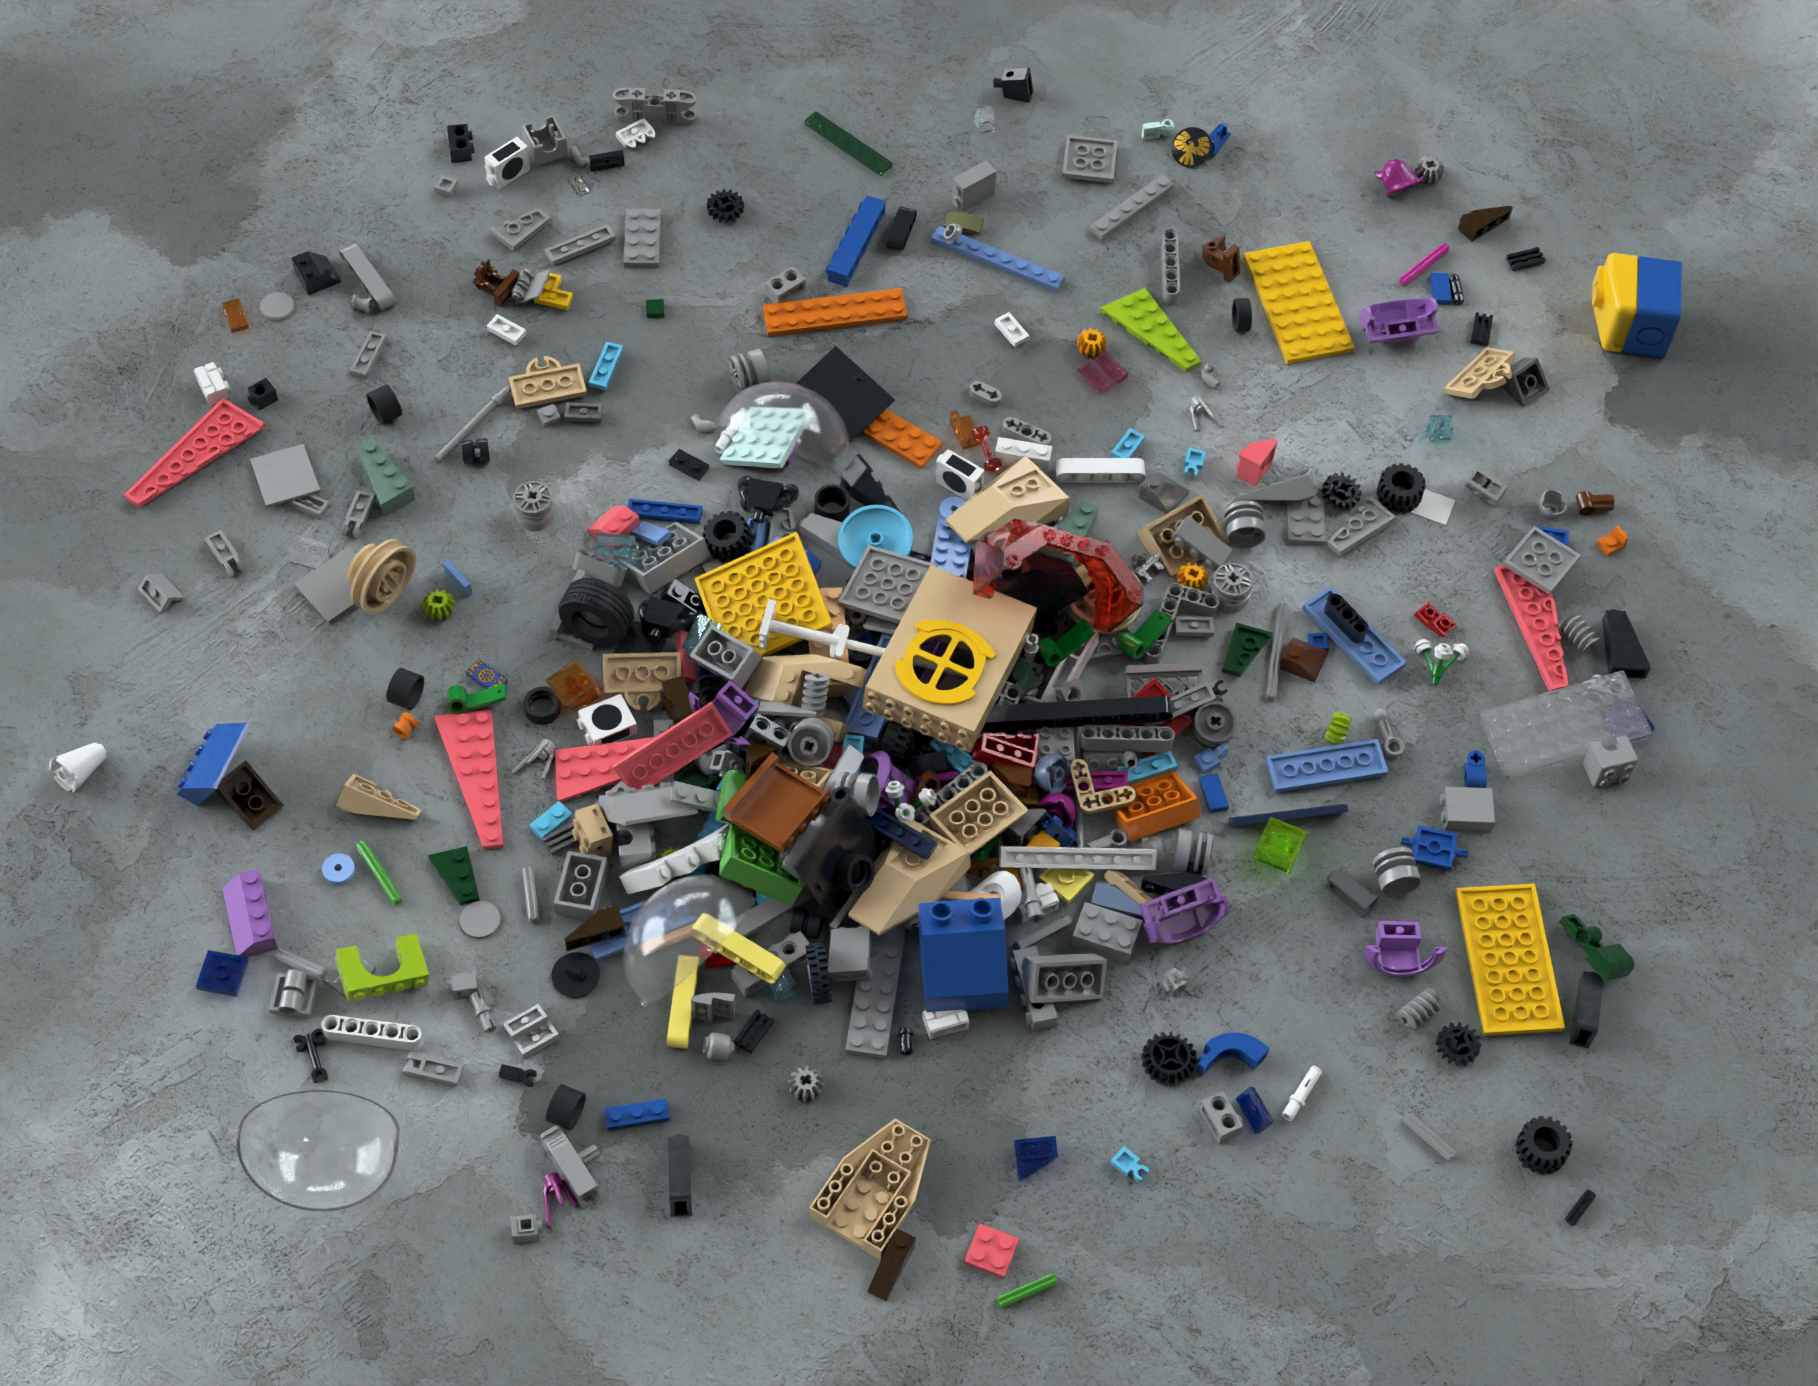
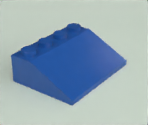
M247 722L216 724L212 729L208 728L203 736V739H205L203 745L200 744L194 753L197 755L195 760H191L186 768V771H188L186 777L183 776L177 785L179 787L177 795L198 806L217 789L250 724Z

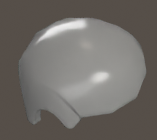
M1551 489L1546 490L1542 494L1539 501V509L1546 517L1551 519L1559 518L1566 512L1567 502L1562 500L1561 492Z

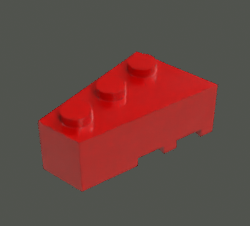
M983 733L974 744L972 760L989 766H993L995 760L1034 769L1039 734L1029 736L1023 734Z

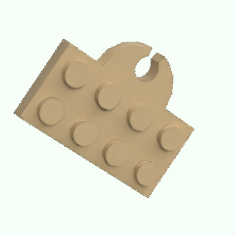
M1486 347L1444 387L1445 393L1474 399L1483 389L1497 388L1506 384L1505 377L1507 379L1512 377V370L1509 365L1516 358L1515 353Z
M544 356L546 366L539 367V361L536 357L527 365L526 374L508 377L516 409L587 396L579 363L561 367L559 361L555 358Z
M680 652L603 654L604 693L623 692L625 701L635 710L640 711L638 704L640 696H646L648 699L646 710L655 707L660 700L659 690H661V682L681 676Z

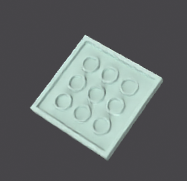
M750 406L747 416L740 423V427L719 460L722 465L783 468L810 420L812 412L810 409Z

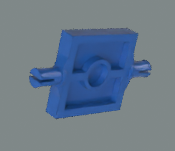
M1419 825L1414 839L1402 837L1400 844L1412 847L1416 864L1451 871L1455 856L1467 859L1469 852L1468 850L1457 849V833Z

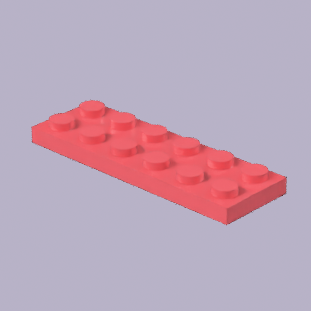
M711 701L612 766L622 782L629 788L642 789L643 785H656L732 736L733 733Z

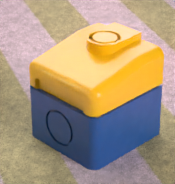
M1611 253L1607 256L1605 265L1598 266L1592 285V306L1594 307L1601 345L1604 350L1665 358L1681 317L1682 262L1639 256L1637 259V256Z

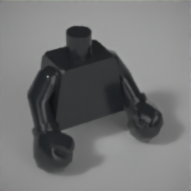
M742 476L737 484L742 503L748 508L749 513H754L753 521L756 523H763L765 516H774L775 512L780 511L786 504L795 502L799 495V489L795 484H787L784 490L783 483L755 479L750 476Z
M650 596L649 600H643L638 607L640 621L645 626V632L649 633L648 639L652 642H658L660 636L671 638L674 633L682 629L686 632H693L700 623L699 615L694 612H689L685 616L684 605Z

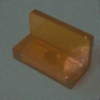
M957 410L951 411L949 423L962 449L981 445L983 441L971 416L960 417Z

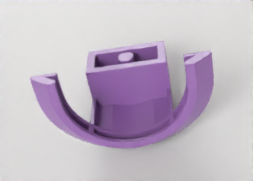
M729 680L718 692L712 703L733 733L724 742L727 744L728 742L736 745L740 744L743 746L742 748H747L750 744L742 736L739 739L734 738V736L758 711L760 705ZM690 692L688 695L692 711L696 712L701 708L699 698Z
M875 751L865 755L862 761H865L864 765L872 762L879 763L877 777L880 784V798L877 808L894 817V798L888 797V794L885 792L886 786L892 781H898L904 785L903 795L898 797L900 804L907 803L909 805L916 783L891 764L890 756L886 752Z
M1379 921L1375 932L1376 946L1366 945L1364 960L1369 967L1385 975L1408 977L1421 974L1439 964L1446 954L1447 947H1435L1431 957L1420 964L1418 947L1421 941L1419 922Z

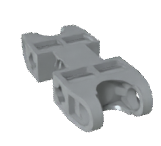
M620 88L613 92L614 102L621 105L614 109V116L620 121L635 123L643 118L646 120V117L664 118V124L686 125L694 123L697 119L696 111L689 108L696 104V96L688 91L664 89V95L646 94V88ZM619 94H622V95H624L625 97H623V98H618V97H616V96L619 95ZM686 98L693 99L692 101H684ZM620 111L626 112L624 115L618 114ZM685 115H693V117L686 118Z

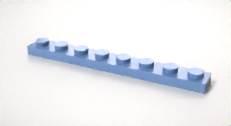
M938 226L931 237V242L1055 292L1059 290L1064 281V275L964 235H960L953 243H947L943 236L946 228Z

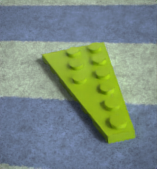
M1146 288L1100 307L1102 314H1107L1116 324L1120 323L1126 327V331L1146 345L1150 344L1159 354L1163 353L1166 355L1169 361L1185 372L1201 366L1202 361Z

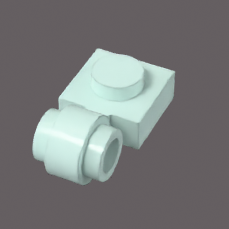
M1165 119L1161 125L1160 122L1143 124L1142 139H1157L1160 137V134L1169 136L1174 131V123L1170 119Z

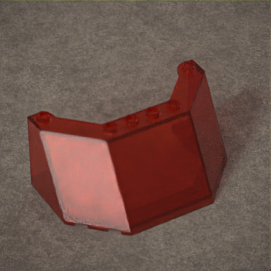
M1015 518L976 543L973 595L991 599L994 596V582L998 574L1005 568L1011 570L1019 568L1023 559L1046 546L1073 554L1080 565L1083 564L1089 571L1087 574L1095 583L1093 628L1111 633L1143 606L1144 587L1109 543L1044 524Z

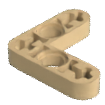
M1082 759L1073 760L1071 763L1070 774L1080 810L1084 814H1094L1129 806L1135 801V790L1130 786H1122L1095 793L1087 763ZM1077 765L1082 768V777L1080 778L1078 770H1075ZM1085 782L1089 785V789L1081 791L1078 785ZM1124 792H1127V794L1130 795V798L1128 800H1126L1125 797H1122L1124 795ZM1115 794H1118V797H1120L1119 802H1116ZM1110 796L1113 802L1106 805L1102 802V798ZM1096 798H1099V807H1097ZM1086 801H1089V803H1091V808H1088L1085 805Z

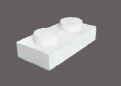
M1010 312L995 319L994 324L1014 348L1029 340V334Z
M498 314L487 325L489 332L514 345H517L527 334L526 329Z

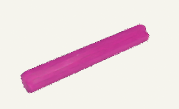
M1442 243L1403 274L1399 278V283L1402 286L1409 284L1449 252V245Z

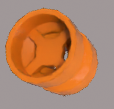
M404 712L400 716V721L394 724L392 730L399 737L408 739L412 729H416L419 725V721L412 714Z

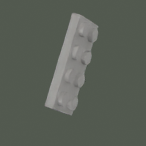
M626 209L624 267H659L661 209Z
M1317 481L1318 492L1314 495V499L1304 501V499L1286 500L1288 544L1325 545L1324 493L1321 492L1323 481Z

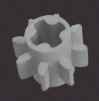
M1173 968L1164 974L1165 979H1163L1164 983L1162 984L1167 992L1171 990L1176 994L1187 987L1188 976L1184 970L1179 971L1177 968Z

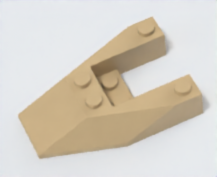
M815 654L763 657L750 675L745 693L760 703L779 702L801 708V704L805 703L802 701V697L807 696L803 694V690L808 689L804 686V683L808 682L805 679V675L822 673L828 675L831 680L862 688L867 670L860 666ZM822 716L817 717L827 722L832 728L834 741L844 744L845 734L848 735L850 725Z

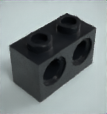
M468 124L448 125L447 132L451 162L472 161L471 154L475 153L474 144L470 143V141H473L472 130H468Z

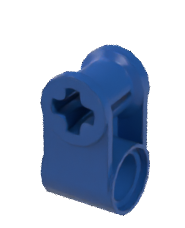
M1471 751L1464 764V785L1468 788H1486L1485 757L1480 751Z

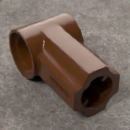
M1584 491L1575 496L1580 515L1586 516L1595 511H1612L1614 509L1615 500L1612 494L1592 495L1591 492Z
M927 771L922 775L921 783L909 803L910 805L920 800L919 793L922 792L923 788L932 789L935 793L939 791L940 781L937 773ZM928 780L936 781L933 785L926 784Z

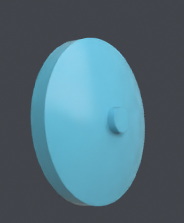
M884 505L865 506L852 512L842 523L838 534L839 550L845 562L853 569H856L868 545L909 556L913 547L912 528L906 517L894 508Z

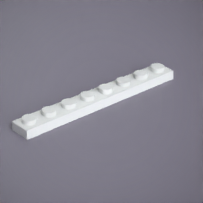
M1000 846L999 866L1027 868L1029 866L1031 868L1156 870L1157 850Z

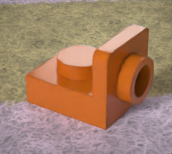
M1617 525L1612 533L1598 539L1596 544L1608 557L1624 549L1629 538L1627 533Z

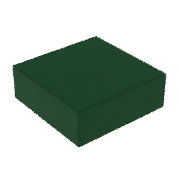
M664 299L646 300L647 318L665 317Z

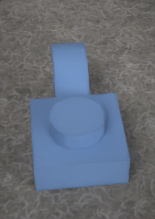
M1225 743L1218 746L1214 751L1209 747L1195 755L1193 760L1201 771L1206 774L1220 766L1221 761L1219 759L1228 755L1226 751L1229 748Z

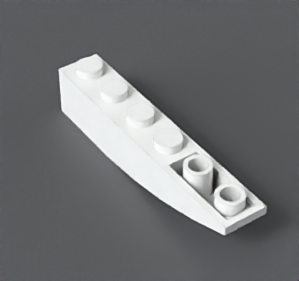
M1094 630L1096 632L1095 635L1058 664L1041 698L1042 701L1045 703L1057 702L1055 688L1073 679L1078 680L1099 643L1098 631Z

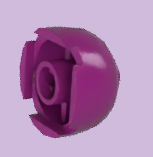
M1053 792L1045 795L1037 809H1045L1046 813L1051 817L1056 815L1064 822L1062 826L1065 829L1068 826L1071 827L1076 815L1074 802L1063 793Z

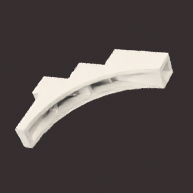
M725 824L708 836L674 853L627 870L619 876L627 894L662 886L673 877L691 873L701 864L720 860L730 824Z

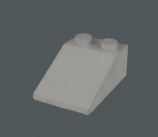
M761 702L758 709V714L790 732H793L795 726L803 719L817 718V712L779 702ZM788 741L786 742L784 748H788Z

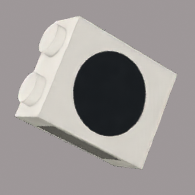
M515 137L484 157V167L487 174L486 180L497 190L531 170L528 146L518 137Z
M949 449L944 454L939 455L936 461V483L965 500L971 498L983 487L984 469Z
M621 694L578 711L579 719H577L579 728L581 730L584 729L586 732L585 739L588 745L618 742L638 733L637 723Z

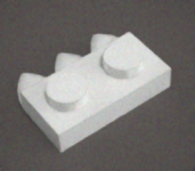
M645 118L616 132V138L625 148H635L636 142L645 143V137L655 138V130Z

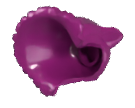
M1398 159L1388 161L1384 165L1383 170L1374 172L1375 176L1382 180L1383 186L1388 190L1387 198H1392L1393 193L1414 187L1424 180L1423 177H1416L1410 166Z

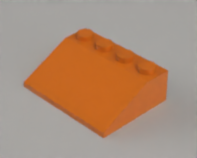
M1175 771L1128 785L1135 790V801L1129 806L1110 810L1118 828L1127 834L1128 842L1200 818L1198 798ZM1124 792V795L1122 797H1125L1126 800H1128L1130 798V795H1128L1127 792ZM1115 794L1116 802H1119L1120 797H1118V794ZM1103 797L1107 805L1113 802L1112 797Z

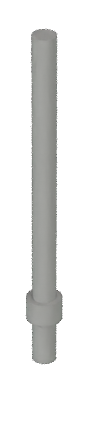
M505 386L498 394L492 396L490 402L434 459L440 462L495 406L498 407L503 402V398L511 389Z

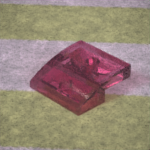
M1105 350L1094 360L1090 358L1077 369L1100 394L1113 388L1128 377V373Z

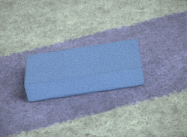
M645 521L631 531L633 537L660 546L671 537L669 530Z
M450 560L445 561L443 567L447 577L466 597L472 595L471 583Z

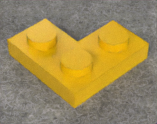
M550 273L548 281L542 289L541 296L537 299L534 298V303L568 311L573 299V293L558 290L562 276Z

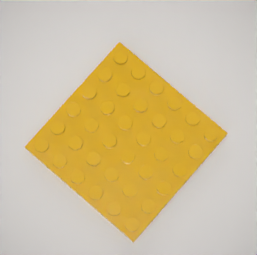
M797 532L694 578L710 624L751 646L762 657L769 656L804 640L771 631L766 650L759 648V632L768 599L776 601V616L774 619L776 621L821 632L834 626Z

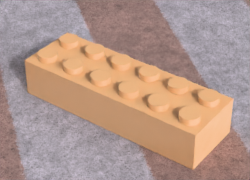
M842 587L820 589L834 625L822 632L833 634L839 624L845 625L844 608L838 605V600L843 593ZM808 640L809 654L830 658L829 645ZM845 648L843 658L840 661L849 663L848 649ZM831 679L828 680L827 697L842 696V693H851V685Z

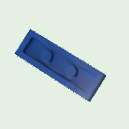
M667 1099L604 1108L608 1131L670 1121Z

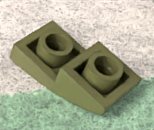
M948 212L944 227L946 228L954 223L961 225L964 234H980L984 218L967 213Z

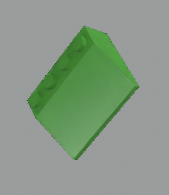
M731 823L720 861L719 875L727 880L740 883L743 887L754 889L762 895H768L781 903L791 906L803 889L801 878H795L781 867L783 863L780 860L781 852Z

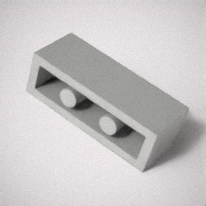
M1189 516L1182 520L1171 536L1178 546L1186 548L1191 556L1199 558L1207 568L1217 570L1222 566L1233 550Z

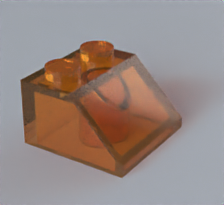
M577 658L545 680L565 708L588 706L603 695L595 681Z

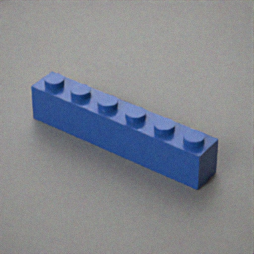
M866 195L864 201L860 202L858 213L853 215L851 226L848 225L845 237L840 240L838 251H834L832 262L828 263L826 267L828 281L845 287L848 286L886 213V201Z

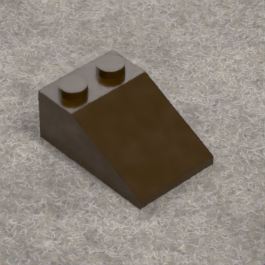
M683 676L662 681L661 690H659L661 709L666 711L668 718L673 720L675 724L694 713L690 706L689 690Z
M247 760L222 778L215 790L252 831L284 806Z

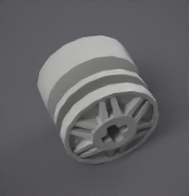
M759 348L748 351L747 360H745L742 354H738L737 358L736 356L729 357L731 378L739 393L745 392V387L748 391L752 390V381L757 388L770 384L768 366Z
M529 481L521 484L515 490L513 502L518 524L530 531H539L547 528L554 519V505L550 488L544 483Z
M1239 501L1225 509L1226 535L1230 545L1236 548H1251L1265 540L1266 530L1263 522V509L1260 504L1254 501Z
M1228 563L1220 566L1214 573L1211 594L1219 598V610L1235 613L1243 610L1248 604L1253 577L1246 567L1236 563Z
M840 772L837 776L834 790L841 786L849 788L865 816H873L877 810L880 798V784L876 774L862 773L858 776L854 772Z
M1179 829L1173 870L1186 872L1190 863L1193 864V873H1197L1198 865H1202L1201 874L1207 875L1214 851L1213 834L1208 833L1206 842H1203V832L1199 833L1197 840H1193L1192 831Z
M1407 847L1385 850L1379 853L1372 861L1376 875L1379 877L1378 882L1382 894L1387 897L1409 894L1418 889L1422 884L1418 868L1415 867L1416 861L1413 852Z

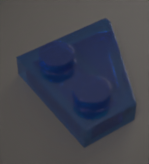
M1056 1136L1020 1139L1013 1142L1019 1182L1058 1158Z

